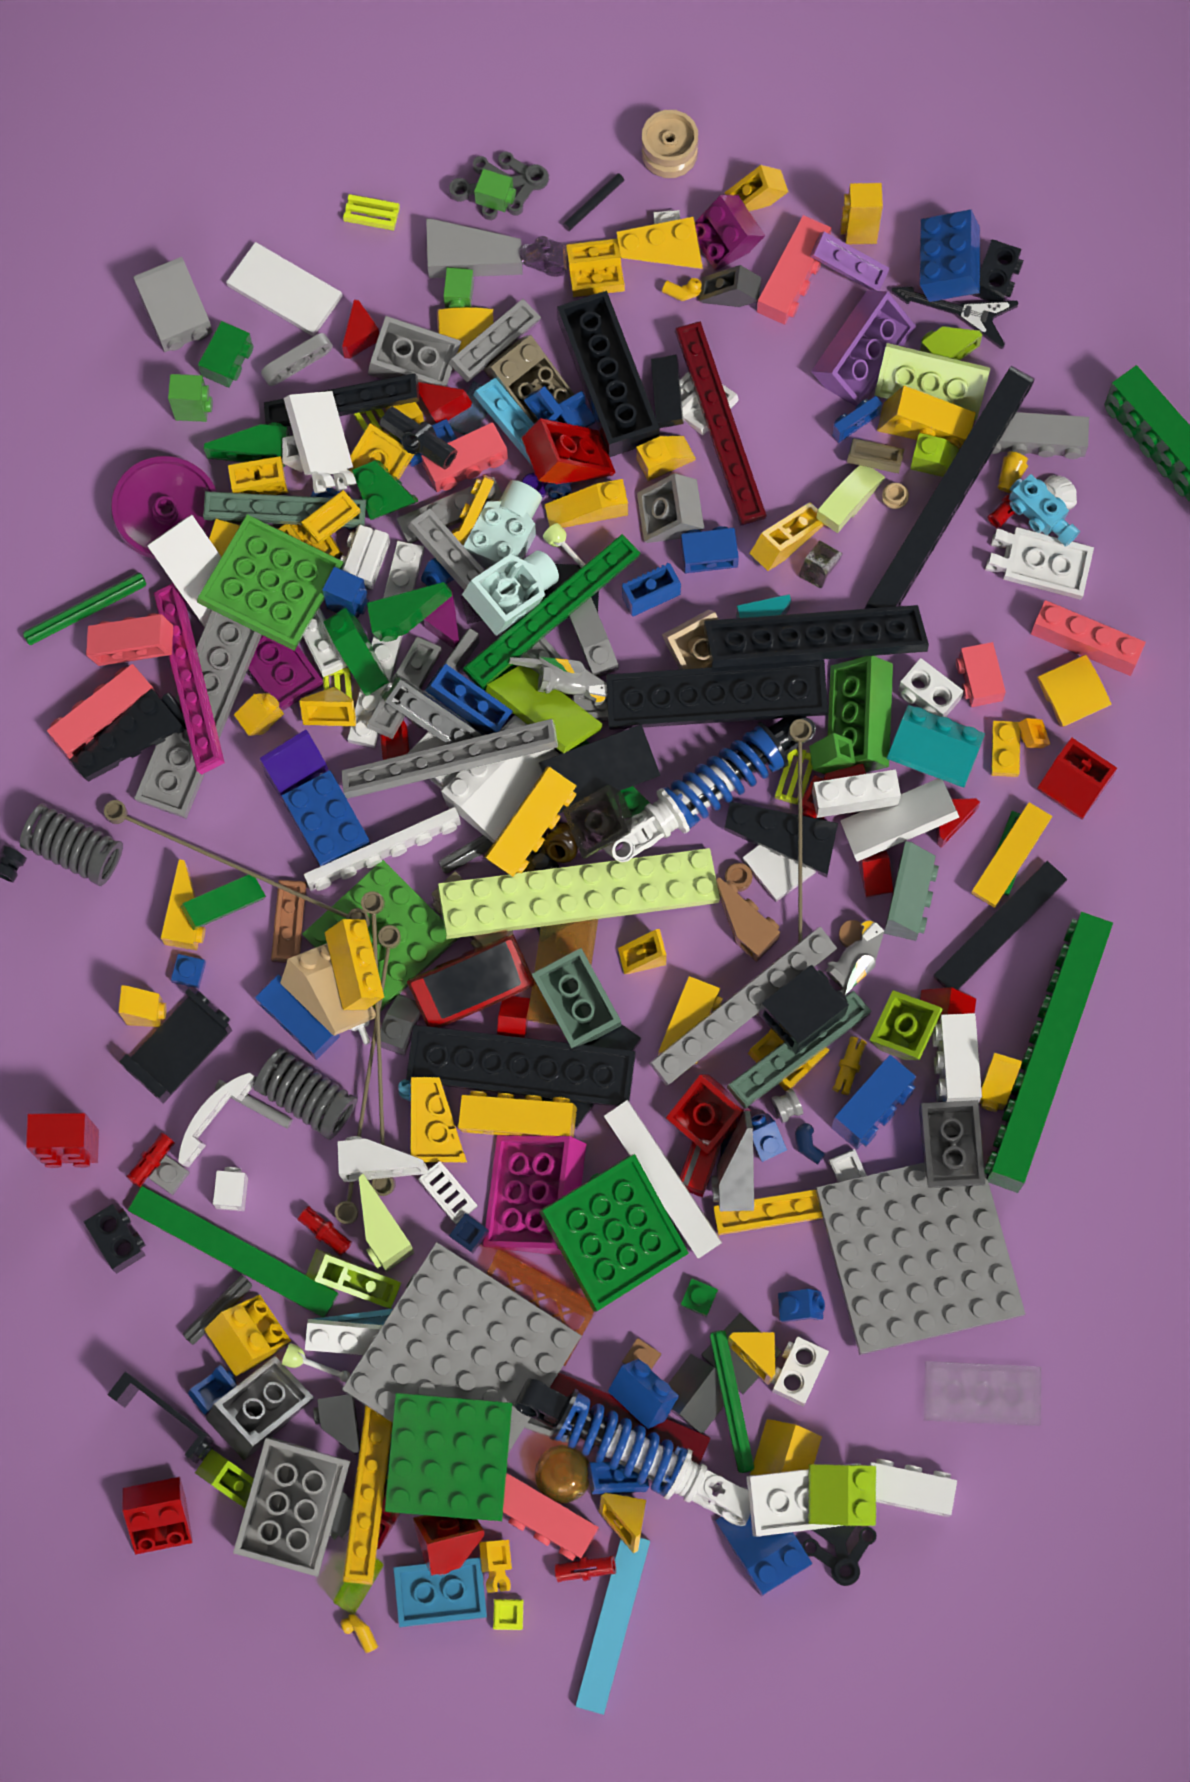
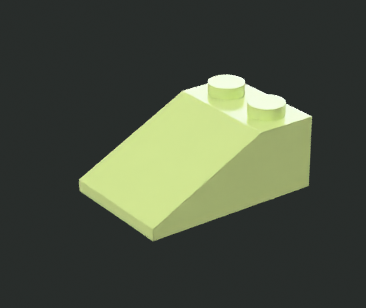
M362 1174L359 1176L365 1235L369 1245L366 1252L377 1269L382 1266L387 1272L414 1254V1250L365 1175Z

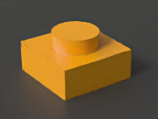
M1026 718L1018 722L1021 738L1026 748L1043 749L1050 745L1042 719Z

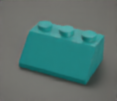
M908 705L887 759L964 788L985 733L978 731L974 727L953 722L947 717H940L929 713L923 708Z

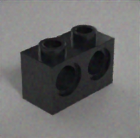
M992 239L980 270V293L973 294L972 296L990 302L1004 301L1005 296L1010 298L1015 286V282L1011 280L1014 274L1019 275L1024 261L1019 259L1022 249ZM999 260H1006L1009 264H1001ZM991 282H997V283H999L1001 286H999V287H994V286H992L990 283H991Z
M111 1204L85 1220L84 1224L111 1269L117 1274L146 1256L142 1250L146 1245L137 1231L132 1234L127 1225L131 1223V1220L123 1208L118 1210L114 1204ZM109 1219H115L117 1222L115 1229L111 1232H105L103 1229L104 1223ZM122 1243H130V1252L124 1256L118 1255V1247Z

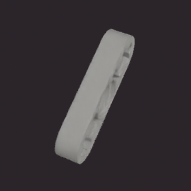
M324 333L317 334L267 364L262 369L261 375L269 386L277 385L330 352L333 345Z

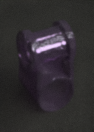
M540 236L536 238L534 243L525 244L519 249L520 259L527 267L554 277L565 275L568 272L567 246L563 243L553 241L546 236Z

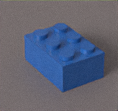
M971 209L921 219L920 286L929 302L980 293V226Z
M331 770L282 795L287 810L319 867L370 845L367 834Z
M889 1055L834 1117L831 1128L856 1150L862 1144L867 1147L877 1135L878 1125L881 1123L885 1126L895 1115L896 1105L900 1103L903 1106L912 1096L913 1090L916 1088L913 1085L916 1076L892 1055Z

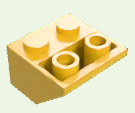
M261 1295L222 1311L204 1329L235 1376L256 1367L291 1342Z

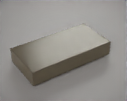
M852 438L847 463L899 474L904 449Z

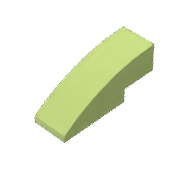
M859 465L818 509L817 519L836 533H839L848 520L858 513L885 479V476L874 468Z

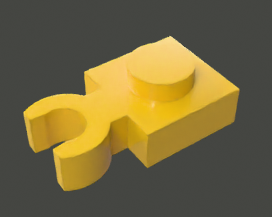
M509 1540L480 1542L482 1572H489V1577L486 1581L487 1592H498L497 1583H499L500 1592L510 1591V1580L505 1570L512 1569Z

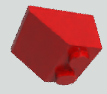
M700 1074L667 1115L666 1119L704 1152L710 1154L734 1132L743 1112L751 1110L748 1107L744 1109L736 1098L709 1074Z

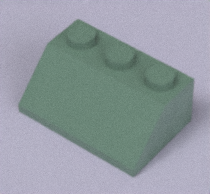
M905 841L884 934L916 941L918 934H924L927 918L922 916L924 907L930 908L933 892L928 891L930 881H936L939 866L934 865L935 855L909 841Z
M582 948L532 974L571 1049L598 1039L621 1026V1020Z

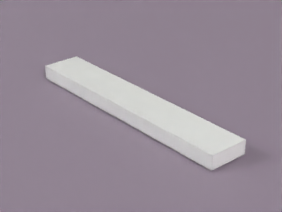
M629 1100L604 1116L629 1155H636L662 1205L697 1258H701L723 1243Z

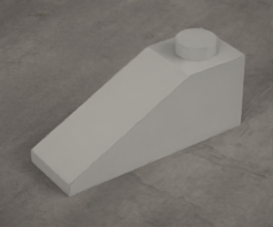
M590 598L569 617L591 673L601 677L619 670L593 600Z

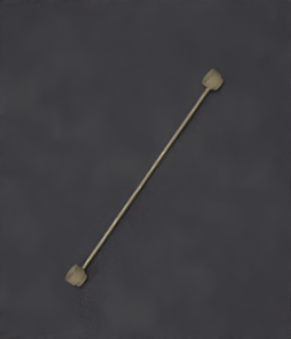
M804 719L795 720L789 728L791 739L798 742V943L802 940V742L807 741L812 733L810 723Z
M112 800L104 807V815L112 824H120L128 820L346 919L366 920L367 927L370 925L369 916L363 909L355 908L346 914L127 816V809L119 800Z
M370 891L363 895L361 906L365 912L372 914L373 952L378 969L376 914L384 909L385 900L381 894ZM378 1001L375 1004L380 1143L385 1146L380 1006ZM393 1177L373 1179L372 1187L377 1195L387 1196L395 1190L396 1183Z
M392 925L384 926L378 934L380 944L386 948L381 978L383 992L390 949L396 948L401 942L399 930ZM382 999L379 1001L380 1012H381ZM376 1017L357 1132L359 1137H361L376 1044ZM354 1181L349 1183L347 1201L340 1202L335 1208L337 1220L345 1225L354 1223L358 1218V1209L351 1202Z

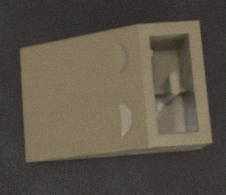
M532 335L521 337L483 369L490 380L496 378L534 424L538 419L524 401L529 394L545 386L558 404L575 395Z

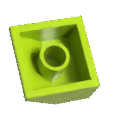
M892 990L870 1041L882 1052L904 1060H920L943 1009Z
M809 1464L808 1524L876 1526V1466Z

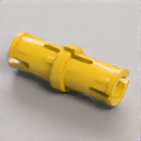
M850 1037L845 1056L839 1061L838 1066L840 1070L832 1088L833 1091L838 1093L844 1082L841 1092L843 1095L850 1094L855 1074L860 1071L861 1066L859 1063L867 1045V1042L861 1039L855 1049L858 1041L857 1037Z

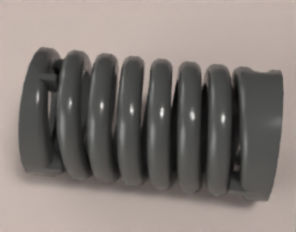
M44 803L38 805L30 814L20 836L21 848L33 851L35 855L42 856L45 860L52 861L55 865H61L63 869H70L72 873L79 874L84 879L88 878L98 886L104 885L109 880L119 863L123 851V843L121 841H114L111 836L103 837L101 831L94 832L93 827H85L84 823L76 822L72 817L67 818L64 813H58L56 809H48ZM41 814V818L39 819L33 833L31 831L35 823V820Z
M283 1048L278 1049L259 1072L254 1083V1090L265 1097L267 1096L268 1100L276 1101L277 1106L284 1107L286 1112L293 1113L295 1118L302 1119L304 1124L311 1125L313 1130L318 1131L328 1140L333 1139L350 1118L357 1104V1097L351 1094L348 1096V1091L340 1090L337 1084L331 1085L330 1079H322V1074L319 1072L313 1074L314 1070L312 1067H305L303 1061L298 1060L296 1062L294 1055L289 1054Z

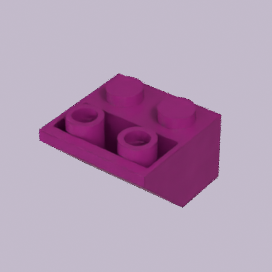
M720 195L695 221L699 247L714 270H719L748 254L765 237V234L739 195Z

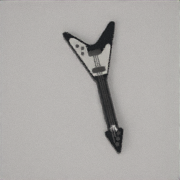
M895 287L891 291L893 295L906 304L914 302L957 315L959 319L974 330L980 331L983 334L982 336L1000 349L1004 348L1005 343L993 324V320L1018 307L1017 300L961 304L945 300L929 302L925 294L915 292L914 287Z

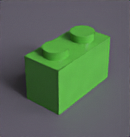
M170 374L168 400L175 420L207 422L208 412H212L213 398L209 396V385H205L203 376Z

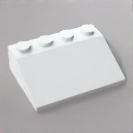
M515 715L500 731L527 724ZM553 748L460 771L441 791L445 803L449 808L455 807L459 816L494 843L541 776L542 772L538 763L560 754Z

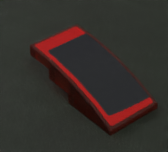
M514 934L465 952L462 956L437 965L434 969L409 978L407 981L427 1027L436 1028L481 1011L536 984Z

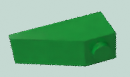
M279 423L260 424L204 443V451L207 459L244 463L281 456L283 463V438L289 437L287 427Z
M442 582L368 602L367 606L372 633L380 641L384 642L398 639V636L407 634L452 596V591Z
M344 608L323 622L335 647L366 696L389 683L360 621L347 608Z

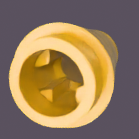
M1009 451L1007 456L1003 457L998 489L1011 493V486L1023 476L1028 468V458L1026 456Z

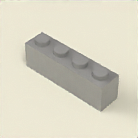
M1016 412L992 454L1013 451L1022 455L1027 453L1038 454L1041 457H1052L1054 455L1065 456L1068 459L1085 457L1088 448L1089 417Z

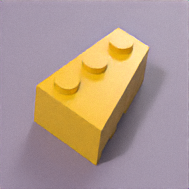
M903 386L883 403L877 431L914 440L918 439L919 433L944 438L960 449L972 430L976 412Z

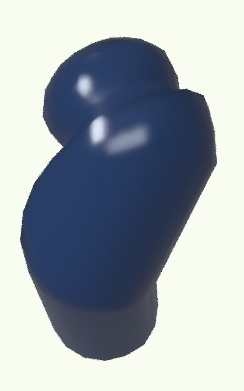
M803 1123L795 1131L796 1148L799 1153L818 1165L826 1153L813 1145L812 1133H814V1128L812 1125Z

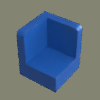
M583 391L559 404L564 411L557 418L561 423L587 428L596 422L592 412L585 403Z

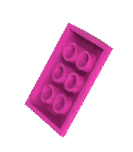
M497 1135L485 1225L489 1233L484 1238L483 1247L562 1255L539 1211L582 1185L586 1143L571 1136Z

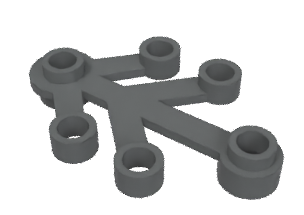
M502 152L499 155V166L504 170L513 169L520 175L510 176L490 164L487 158L483 156L476 157L473 160V169L477 174H481L482 170L486 169L512 177L513 188L523 186L513 203H508V212L511 215H520L523 212L524 202L533 190H541L549 182V174L544 167L537 164L528 167L515 159L510 152ZM505 158L511 160L509 163L502 162V160ZM478 163L485 164V166L482 168H479L476 165ZM539 177L540 180L534 181L532 178ZM463 178L454 179L449 185L451 198L458 202L465 201L469 195L475 194L474 191L477 183L469 184ZM458 190L464 191L463 194H456ZM513 204L520 206L518 209L511 208ZM483 206L482 214L485 219L494 220L498 216V210L493 209L494 212L489 214L485 211L492 208Z

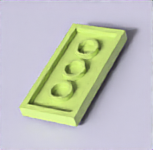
M887 343L874 396L889 399L901 387L907 386L976 412L974 420H977L990 368Z

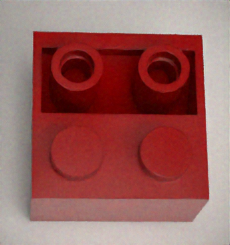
M1071 737L1044 776L1037 790L1083 820L1113 778L1117 767Z
M180 1477L123 1488V1514L135 1555L193 1543L187 1502Z

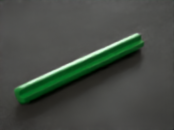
M138 572L23 631V636L29 645H33L144 588L146 581L143 575Z
M718 1330L709 1335L737 1470L739 1473H747L754 1470L752 1453L727 1334L725 1330Z

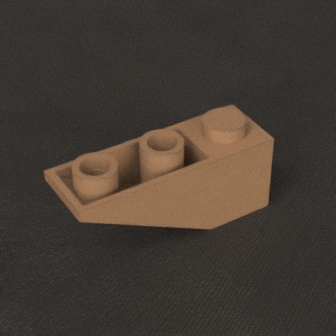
M718 877L716 885L720 901L735 942L757 962L779 940V926L772 918H764L758 912L759 908L749 898L744 900L738 894L739 890L729 880L724 882Z

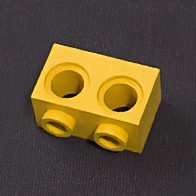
M281 456L228 465L233 493L264 495L288 493Z

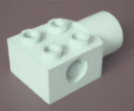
M511 480L499 501L486 502L464 544L465 549L482 567L488 569L509 554L522 560L524 559L536 536L535 523L532 518L542 501L541 494L523 482Z
M535 551L523 560L509 554L473 578L462 595L497 636L534 609L545 596L544 591L557 583L559 574L552 559L542 551Z

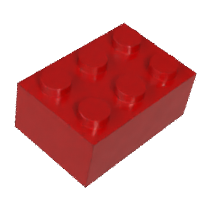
M85 1113L28 1114L26 1148L42 1164H45V1167L60 1168L62 1163H73V1167L85 1168L90 1167V1163H98L99 1129Z

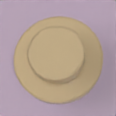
M891 483L884 488L882 500L887 507L900 509L908 502L909 493L904 485Z

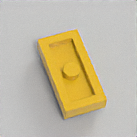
M993 721L991 776L1019 777L1018 722Z

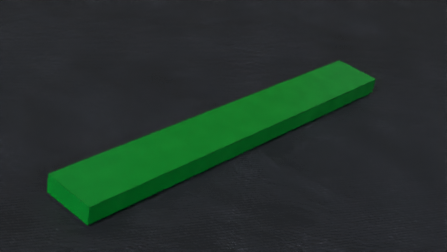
M621 534L463 668V671L481 689L485 688L487 684L491 683L512 665L509 664L510 657L520 658L636 560L640 556L639 550Z
M141 1186L128 1209V1212L320 1317L328 1315L339 1295L338 1292L312 1280L305 1274Z

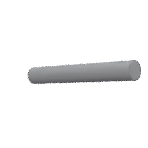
M219 1080L215 1086V1090L220 1089L223 1085L227 1083L222 1080ZM248 1094L242 1101L236 1099L233 1095L231 1096V1099L286 1129L290 1127L293 1121L292 1118Z

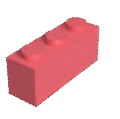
M493 422L449 442L448 444L458 452L450 467L445 470L424 455L421 456L423 467L436 492L450 490L458 482L464 479L476 478L481 474V471L490 467L497 468L508 459L507 447Z
M151 613L146 617H127L121 621H102L97 625L88 626L86 656L98 666L172 655L173 625L162 614Z

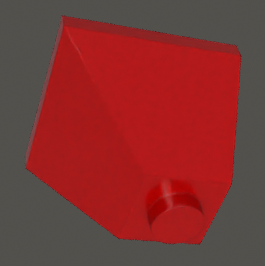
M430 1515L413 1518L423 1559L431 1576L436 1574L445 1575L451 1570L459 1569L484 1537V1530L478 1519Z

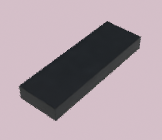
M677 354L651 359L655 415L659 428L684 424Z

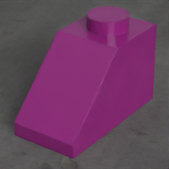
M452 591V596L424 619L425 629L455 649L459 643V635Z

